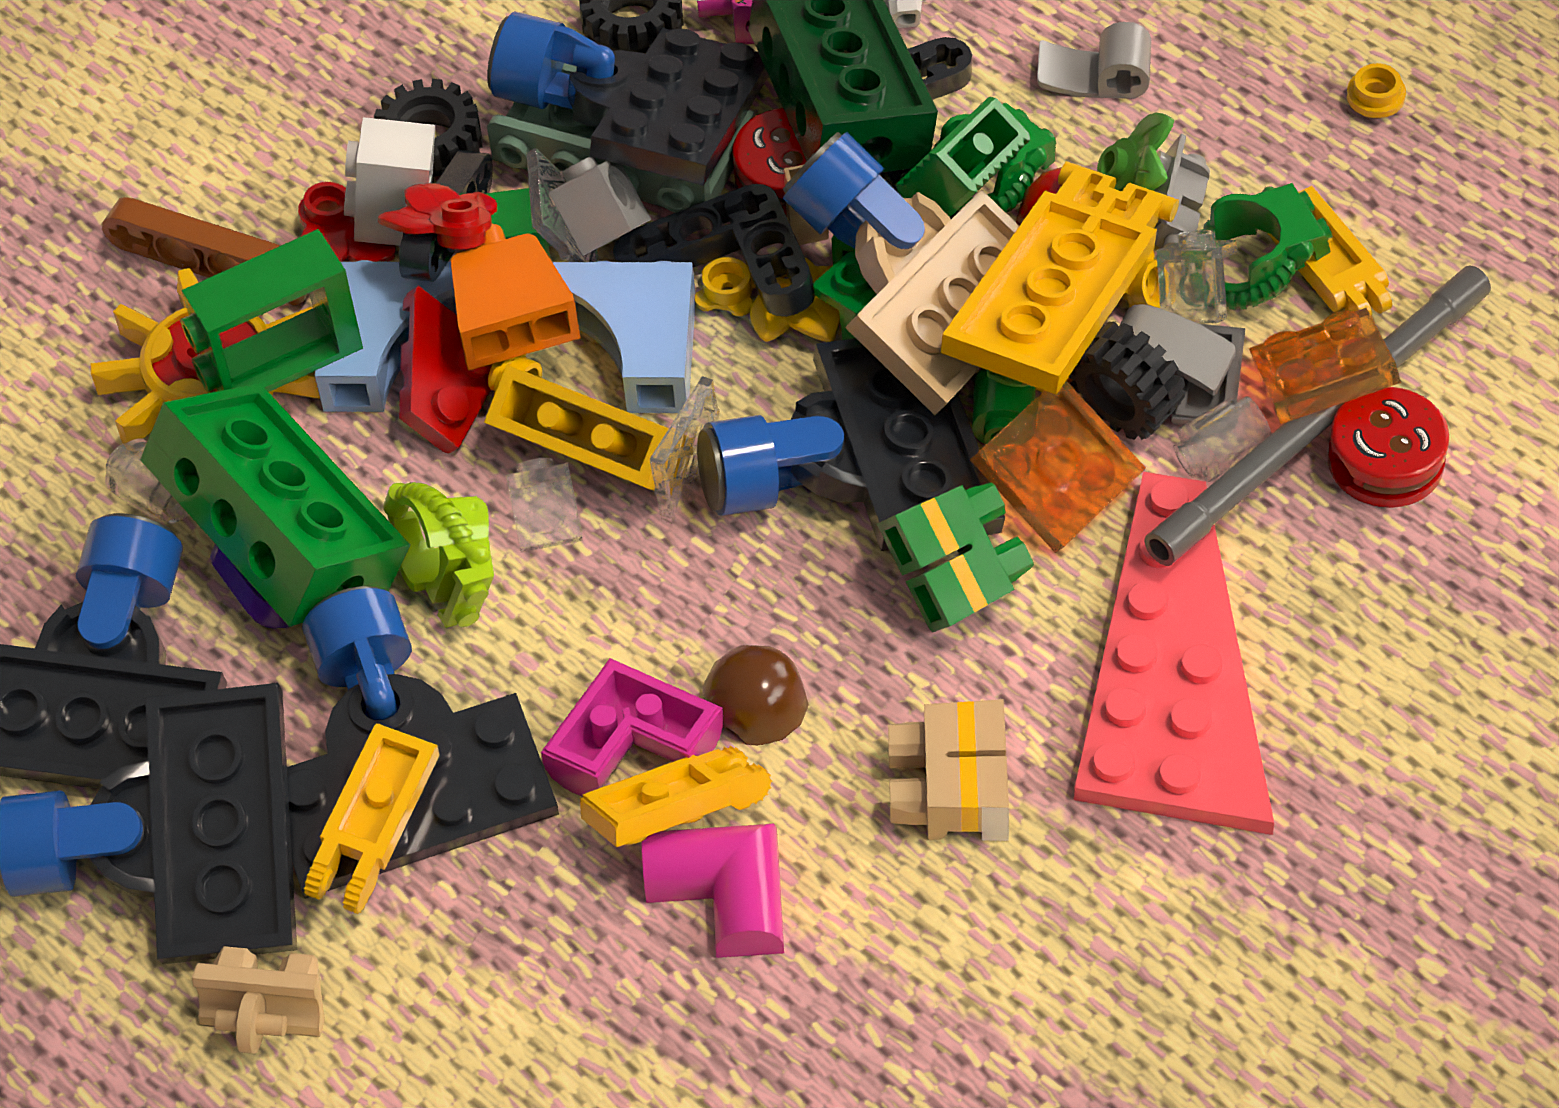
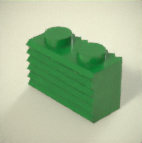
M988 97L897 183V191L903 198H912L919 192L935 201L951 217L1030 141L1029 132L997 98Z

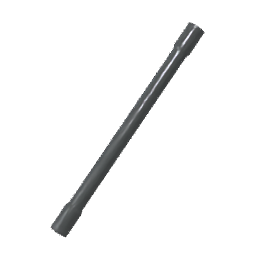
M1471 265L1465 266L1435 291L1424 306L1194 500L1180 506L1149 532L1144 539L1149 554L1158 563L1165 566H1170L1204 538L1217 521L1332 424L1336 412L1347 399L1361 391L1375 388L1446 326L1456 323L1489 295L1491 284L1486 274L1479 268Z

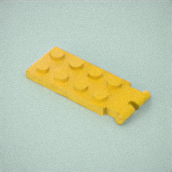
M1068 161L1063 164L1058 178V184L1062 185L1057 194L1047 191L1043 192L942 334L941 343L942 354L1057 395L1153 251L1157 229H1154L1160 219L1172 222L1179 206V199L1132 183H1128L1123 191L1116 190L1115 177Z

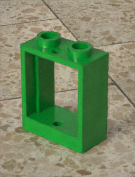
M319 229L182 290L188 316L180 319V322L192 349L196 354L200 353V355L192 358V363L201 384L207 392L214 389L222 391L261 383L270 392L363 349L346 270ZM309 293L312 309L223 349L219 336L220 333Z

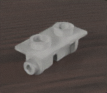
M1180 134L1166 153L1162 151L1157 152L1166 170L1168 179L1164 184L1153 190L1179 199L1178 210L1173 221L1168 222L1160 219L1154 229H1157L1155 245L1162 248L1166 256L1175 259L1184 257L1186 252L1192 250L1201 214L1196 211L1203 205L1210 176V169L1202 156L1183 153L1186 135Z

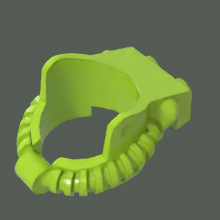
M424 483L392 484L385 498L383 509L388 515V521L411 544L400 567V572L406 584L413 592L426 590L432 604L448 601L447 607L440 609L437 614L445 628L456 625L460 627L472 625L480 617V610L484 600L489 595L488 590L494 578L488 537L489 515L486 503L477 496L447 498L434 487ZM419 521H420L421 526H422V529H423V531H424L425 539H424L423 534H422V531H421V529H420Z

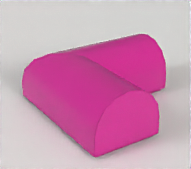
M609 658L541 751L542 763L547 773L561 787L583 797V794L603 787L633 744L672 762L685 757L690 758L692 755L699 756L713 751L719 741L723 727V709L720 706Z
M774 823L667 830L649 835L642 841V865L646 903L713 899L716 958L784 953L778 834Z

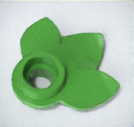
M1157 112L1144 117L1128 138L1117 140L1103 151L1098 161L1097 172L1115 177V189L1123 191L1128 183L1150 190H1155L1164 184L1168 177L1156 150L1168 137L1173 127L1174 119L1166 114Z

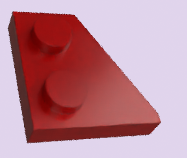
M418 285L409 291L403 299V311L410 312L409 341L401 345V370L404 374V385L400 390L399 419L439 450L449 454L460 447L491 391L488 386V375L493 364L468 371L458 328L457 315Z

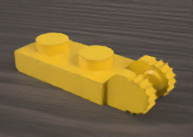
M377 723L374 725L320 835L322 844L307 874L304 887L305 895L318 900L323 898L337 873L342 854L359 860L352 879L346 886L343 908L356 914L361 913L376 886L379 870H385L439 758L438 745Z
M732 746L729 748L724 747L721 751L716 749L699 756L685 757L583 794V797L580 798L581 819L617 848L622 845L639 843L649 835L679 824L696 822L706 814L731 805L738 810L748 808L752 803L757 804L758 801H763L766 795L768 796V791L771 789L770 784L773 781L770 779L771 775L762 766L755 763L749 765L747 762L748 757L738 748H733Z

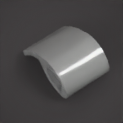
M1118 22L1106 27L1101 33L1099 52L1076 50L1041 40L1039 42L1038 85L1043 89L1074 97L1137 98L1143 95L1149 88L1151 36L1139 24L1134 22Z
M1133 305L1126 311L1119 327L1123 323L1133 326L1134 335L1136 336L1143 331L1150 336L1148 343L1153 348L1160 344L1167 351L1162 356L1165 361L1174 360L1179 368L1175 372L1176 374L1201 387L1211 395L1218 393L1235 358L1234 344L1198 323L1151 305Z

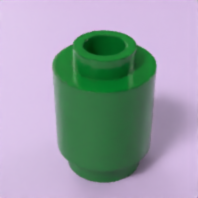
M981 368L974 379L972 431L974 436L983 444L996 450H1010L1029 441L1034 434L1036 387L1004 385L989 378L987 370Z

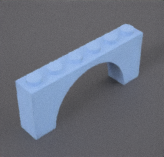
M368 260L341 262L346 270L363 349L315 371V379L323 412H384L391 386L401 370V345L409 341L410 312L403 311V299L409 291L419 285L457 315L451 262L446 264L434 282L401 277L399 262H372ZM552 262L573 294L579 330L598 342L615 362L623 379L627 412L688 413L696 306L692 262Z

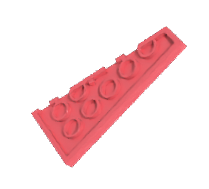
M1143 472L1075 783L1074 800L1273 835L1274 818L1215 525L1211 527L1210 532L1170 566L1158 563L1149 554L1144 542L1145 536L1183 504L1194 500L1207 489L1206 481Z

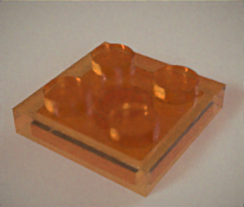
M1367 308L1357 311L1344 310L1333 313L1322 323L1296 332L1282 331L1268 337L1264 343L1249 348L1256 372L1280 424L1401 383L1395 360Z
M1065 381L1057 395L1043 391L970 459L991 483L995 484L1002 496L1055 553L1065 547L1146 469L1067 381Z

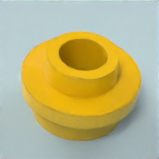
M1381 63L1365 65L1357 71L1356 75L1348 83L1347 101L1353 110L1363 116L1370 118L1389 117L1397 113L1405 103L1406 87L1400 74L1389 65Z

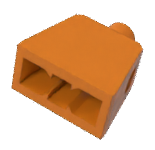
M492 224L491 228L486 231L485 243L470 248V250L456 253L451 258L458 328L468 371L581 339L573 294L536 236L523 234L506 239L502 228L497 224Z

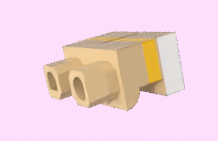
M1004 699L924 704V722L888 725L889 768L926 767V778L889 779L891 823L927 825L928 840L943 839L948 832H981L982 840L1009 841V797Z

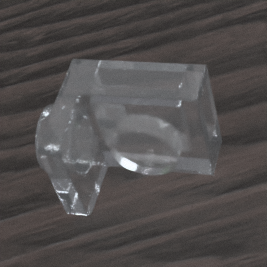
M1194 230L1179 233V242L1156 250L1160 309L1175 313L1195 323H1219L1227 319L1223 258L1237 253L1236 240H1215V231Z
M552 458L533 459L518 464L516 466L517 473L506 475V487L511 502L520 552L583 540L568 463L554 466Z

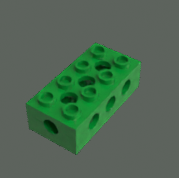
M261 383L163 402L140 461L289 627L303 623L305 617L318 602L336 592L360 586L377 587L389 592L411 544Z

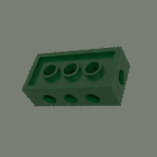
M752 0L749 33L806 161L837 132L841 135L848 132L884 168L882 172L913 169L931 152L938 110L884 0Z

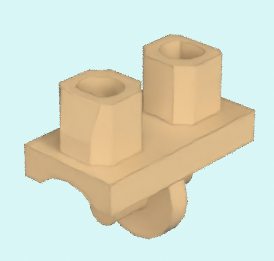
M224 946L213 964L197 963L192 976L193 987L197 989L199 997V1023L205 1026H215L216 1030L236 1032L239 1052L256 1054L260 1048L263 1035L284 1037L285 1034L321 1036L325 1017L318 959L314 955L290 953L282 959L279 971L258 969L256 955L247 948Z

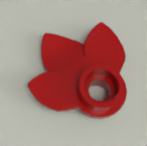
M320 182L306 190L298 206L299 221L305 228L301 236L319 229L340 262H343L346 258L351 262L361 260L390 262L395 258L396 245L354 241L355 217L344 216L346 188L343 185L335 182Z
M436 183L415 184L404 190L406 207L384 212L378 216L379 224L407 234L437 233V243L451 249H468L485 243L486 231L492 226L491 215L497 212V202L491 196L481 192L458 195L448 186Z

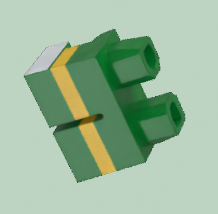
M993 483L972 487L967 490L961 485L877 523L902 576L957 550V556L905 581L932 633L956 624L1015 590L1012 582L1019 579L1034 566V562L1024 542L1018 536L993 547L983 527L984 524L1006 513L1005 504Z

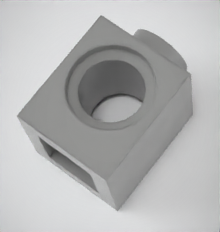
M588 157L562 171L567 183L549 192L583 256L651 220L621 164L606 161L598 165L594 157Z

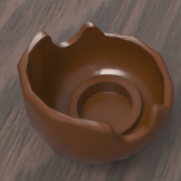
M740 645L735 647L714 662L702 686L703 699L723 709L722 729L726 727L732 730L746 745L758 746L783 740L802 724L809 706L800 674L794 662L782 651L771 646Z

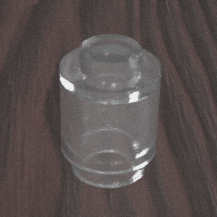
M1245 396L1238 401L1229 398L1179 427L1177 432L1180 442L1173 445L1180 464L1190 477L1193 478L1201 474L1207 482H1211L1226 473L1272 433L1264 415L1250 397Z
M134 439L118 446L110 454L106 463L105 483L107 489L156 522L165 521L168 524H174L185 518L188 513L140 461L147 441L145 439Z

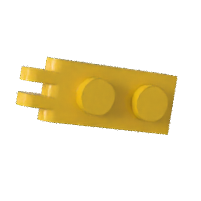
M1313 186L1299 191V193L1304 190L1307 192L1315 207V211L1312 214L1316 220L1321 217L1324 218L1333 237L1328 240L1331 250L1329 254L1317 261L1312 255L1309 260L1304 262L1305 267L1298 271L1332 311L1337 312L1344 308L1357 323H1362L1372 317L1371 307L1378 314L1391 309L1393 305L1389 292L1385 289L1389 286V280L1384 269ZM1267 233L1278 245L1279 241L1273 235Z

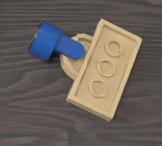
M837 132L785 185L783 191L786 194L783 199L819 235L828 229L839 240L855 249V256L861 273L877 295L845 328L936 415L980 369L978 366L942 354V334L1016 232L1019 225L982 189L952 219L935 201L919 192L912 198H902L880 176L884 168L848 132L843 135Z

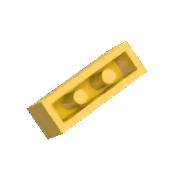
M507 364L484 420L486 424L671 497L694 442L692 437Z

